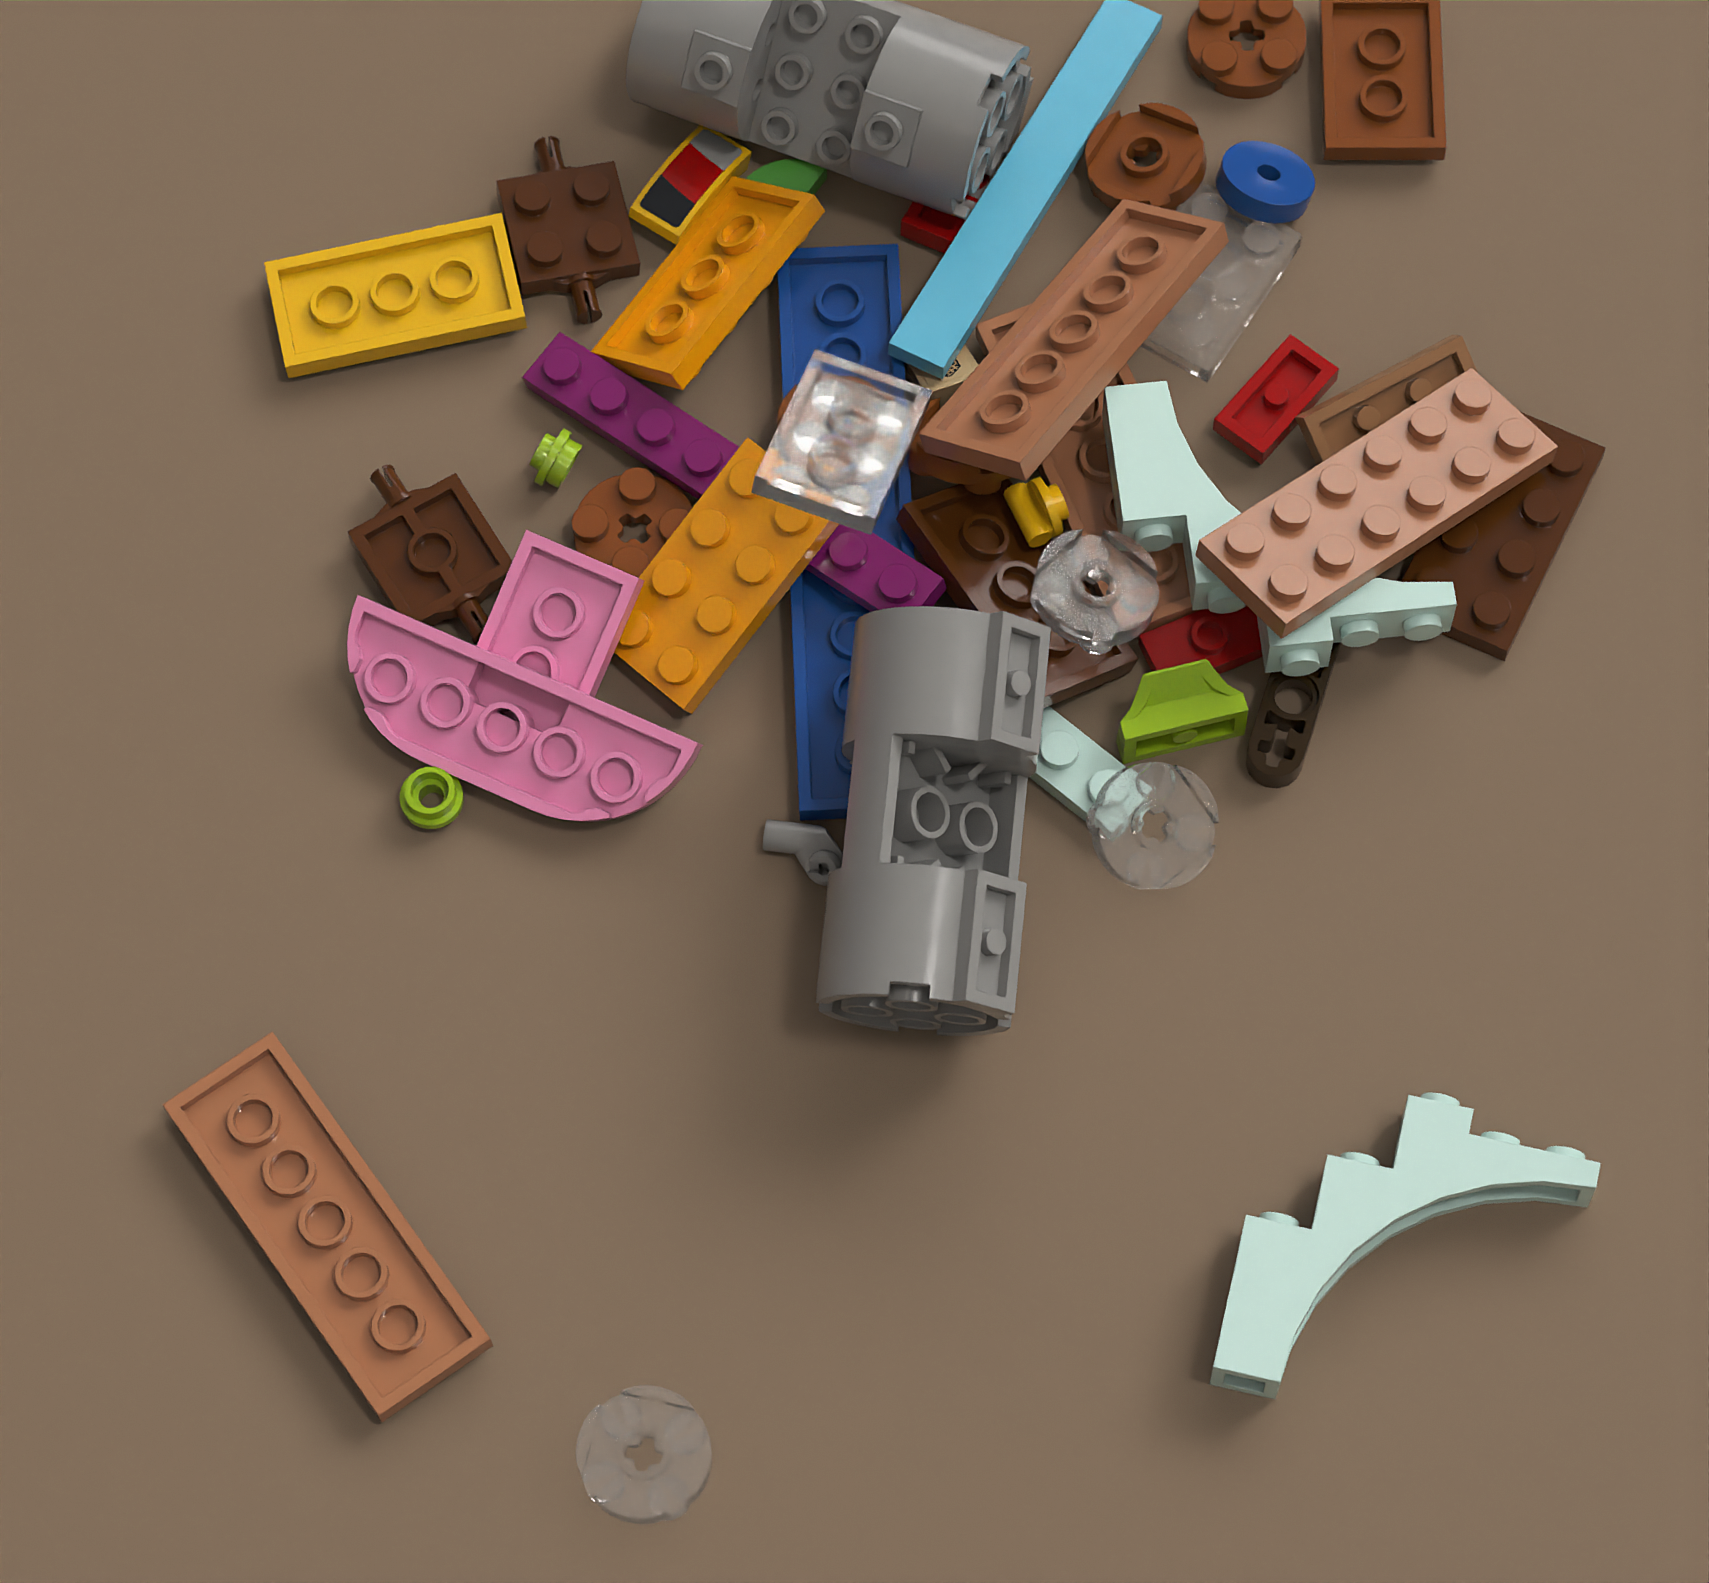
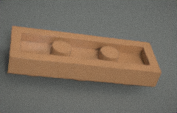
M1451 335L1295 416L1316 466L1468 369L1473 368L1477 372L1462 335Z

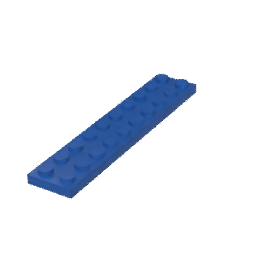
M898 244L796 248L778 270L783 399L796 384L807 377L822 373V379L831 376L843 377V371L856 372L873 379L890 394L894 401L900 424V443L897 456L891 467L882 477L866 487L859 488L854 495L846 498L834 497L827 491L815 490L843 511L846 516L915 560L914 544L896 520L903 504L912 502L910 469L908 466L909 452L907 448L908 422L905 364L903 361L888 355L889 341L902 322ZM845 421L838 427L830 423L823 427L827 431V440L843 442L850 438L849 429L851 424ZM804 569L790 587L800 821L847 819L852 764L842 753L854 628L857 619L870 613V611Z

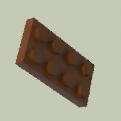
M1525 413L1522 414L1558 446L1553 462L1417 550L1401 581L1453 582L1457 606L1450 631L1442 632L1441 634L1502 661H1505L1603 459L1606 449L1601 445Z
M1009 479L1002 480L1001 488L992 494H975L968 491L963 484H957L903 504L896 518L897 522L931 570L944 579L947 587L946 591L959 609L990 614L1005 611L1051 627L1044 708L1131 672L1139 658L1123 636H1120L1113 622L1051 538L1044 545L1035 548L1028 545L1003 495L1005 490L1013 485Z

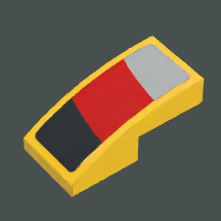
M699 126L675 149L652 176L631 205L628 216L677 245L732 176L740 177L748 170L752 151L720 132Z

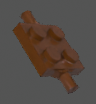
M549 136L547 149L545 137H542L534 143L541 171L532 175L496 180V194L503 216L521 295L545 291L571 293L577 314V322L587 324L589 311L591 323H594L602 317L595 288L610 280L640 275V260L615 162L565 167L559 139L555 136Z
M392 465L382 466L385 478L380 470L376 469L370 476V480L376 486L386 504L375 517L347 532L350 543L393 610L429 626H434L445 619L459 617L470 634L473 643L477 644L488 620V616L480 603L487 596L501 589L512 564V559L456 473L428 488L415 489L408 492Z

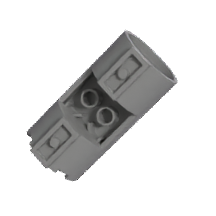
M643 0L634 26L626 68L627 93L633 102L742 141H750L851 177L854 181L963 220L968 218L977 204L965 199L966 194L980 199L990 183L988 182L985 187L977 190L984 175L992 176L1001 157L1007 156L1013 138L1019 133L1034 78L1030 76L1031 67L1020 63V59L1027 60L1031 51L1029 46L897 0Z
M932 606L881 609L867 613L855 622L842 742V753L850 760L852 771L842 866L833 870L828 875L816 989V1003H819L818 1011L848 1023L899 1032V1026L921 1030L937 1029V1035L941 1036L987 1035L1003 1032L1011 1028L1012 1014H1015L1027 883L1018 881L1028 777L1036 772L1037 758L1040 750L1051 627L1005 611L990 614L967 609Z

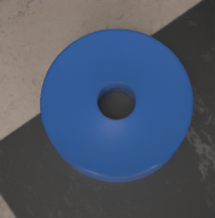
M1245 141L1231 146L1222 158L1215 180L1218 193L1231 208L1248 218L1266 223H1287L1301 217L1305 213L1315 189L1314 175L1310 167L1299 156L1284 147L1263 141Z

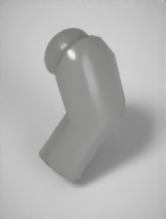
M766 820L763 850L795 854L809 878L816 884L826 886L828 884V875L833 870L841 868L843 852L828 830L819 825Z

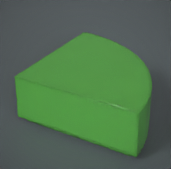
M784 159L758 168L746 179L815 195L827 179V169L801 159Z

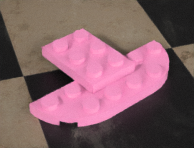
M526 530L476 646L357 595L348 627L347 656L349 671L354 674L358 692L365 705L364 711L371 722L383 736L406 754L428 765L441 768L453 776L549 817L578 822L606 821L633 814L651 805L669 792L690 769L703 746L696 741L595 698L644 584V580Z

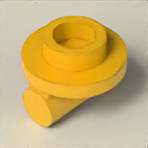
M1036 477L1028 483H1016L1005 490L1003 495L1030 547L1042 546L1051 538L1063 534L1061 521L1069 518V511L1065 499L1056 484L1046 486L1041 477Z

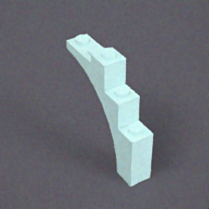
M1167 381L1106 386L1103 396L1102 420L1120 549L1136 547L1141 551L1153 552L1166 549L1174 543H1183L1192 610L1209 609L1214 613L1225 614L1242 609L1246 604L1195 556L1198 542L1201 538L1235 518L1241 512L1224 498L1198 465L1177 423ZM1374 578L1282 639L1257 616L1265 673L1282 671L1283 674L1288 676H1304L1317 671L1320 667H1328L1333 643L1342 642L1343 645L1348 647H1362L1376 642L1379 638L1405 636L1412 641H1423L1435 638L1442 632H1449L1457 606L1453 582H1400Z
M1424 1093L1421 1097L1408 1095L1401 1119L1392 1168L1379 1166L1380 1162L1376 1158L1363 1153L1344 1152L1340 1157L1327 1155L1311 1229L1298 1226L1299 1222L1295 1218L1282 1213L1263 1212L1259 1217L1246 1215L1210 1385L1276 1399L1290 1352L1315 1307L1348 1269L1385 1241L1433 1217L1483 1204L1540 1201L1588 1207L1597 1186L1601 1163L1586 1160L1584 1153L1570 1147L1550 1146L1545 1151L1522 1146L1516 1137L1506 1133L1489 1131L1482 1133L1481 1136L1469 1134L1474 1109L1459 1106L1460 1103L1457 1099L1445 1094Z

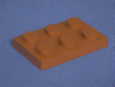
M1320 0L1319 25L1324 160H1444L1447 146L1440 0Z

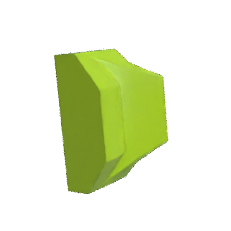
M1206 659L1144 673L1132 706L1121 720L1117 732L1116 743L1122 763H1131L1245 735L1249 710L1244 693L1229 686Z

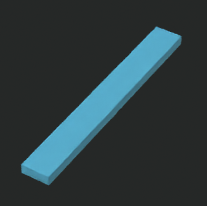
M1105 0L889 341L888 355L943 380L1083 155L1092 131L1106 118L1162 26L1163 15L1129 0Z

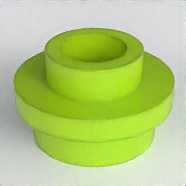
M563 428L557 438L546 433L529 463L530 466L539 470L534 479L535 483L543 486L547 482L558 489L560 488L582 449L581 444L570 439L572 432Z
M423 767L413 772L404 781L399 796L400 805L405 817L412 824L424 829H437L450 824L460 814L464 803L462 786L457 777L438 767ZM430 793H438L444 797L440 805L432 808L423 806L421 801Z

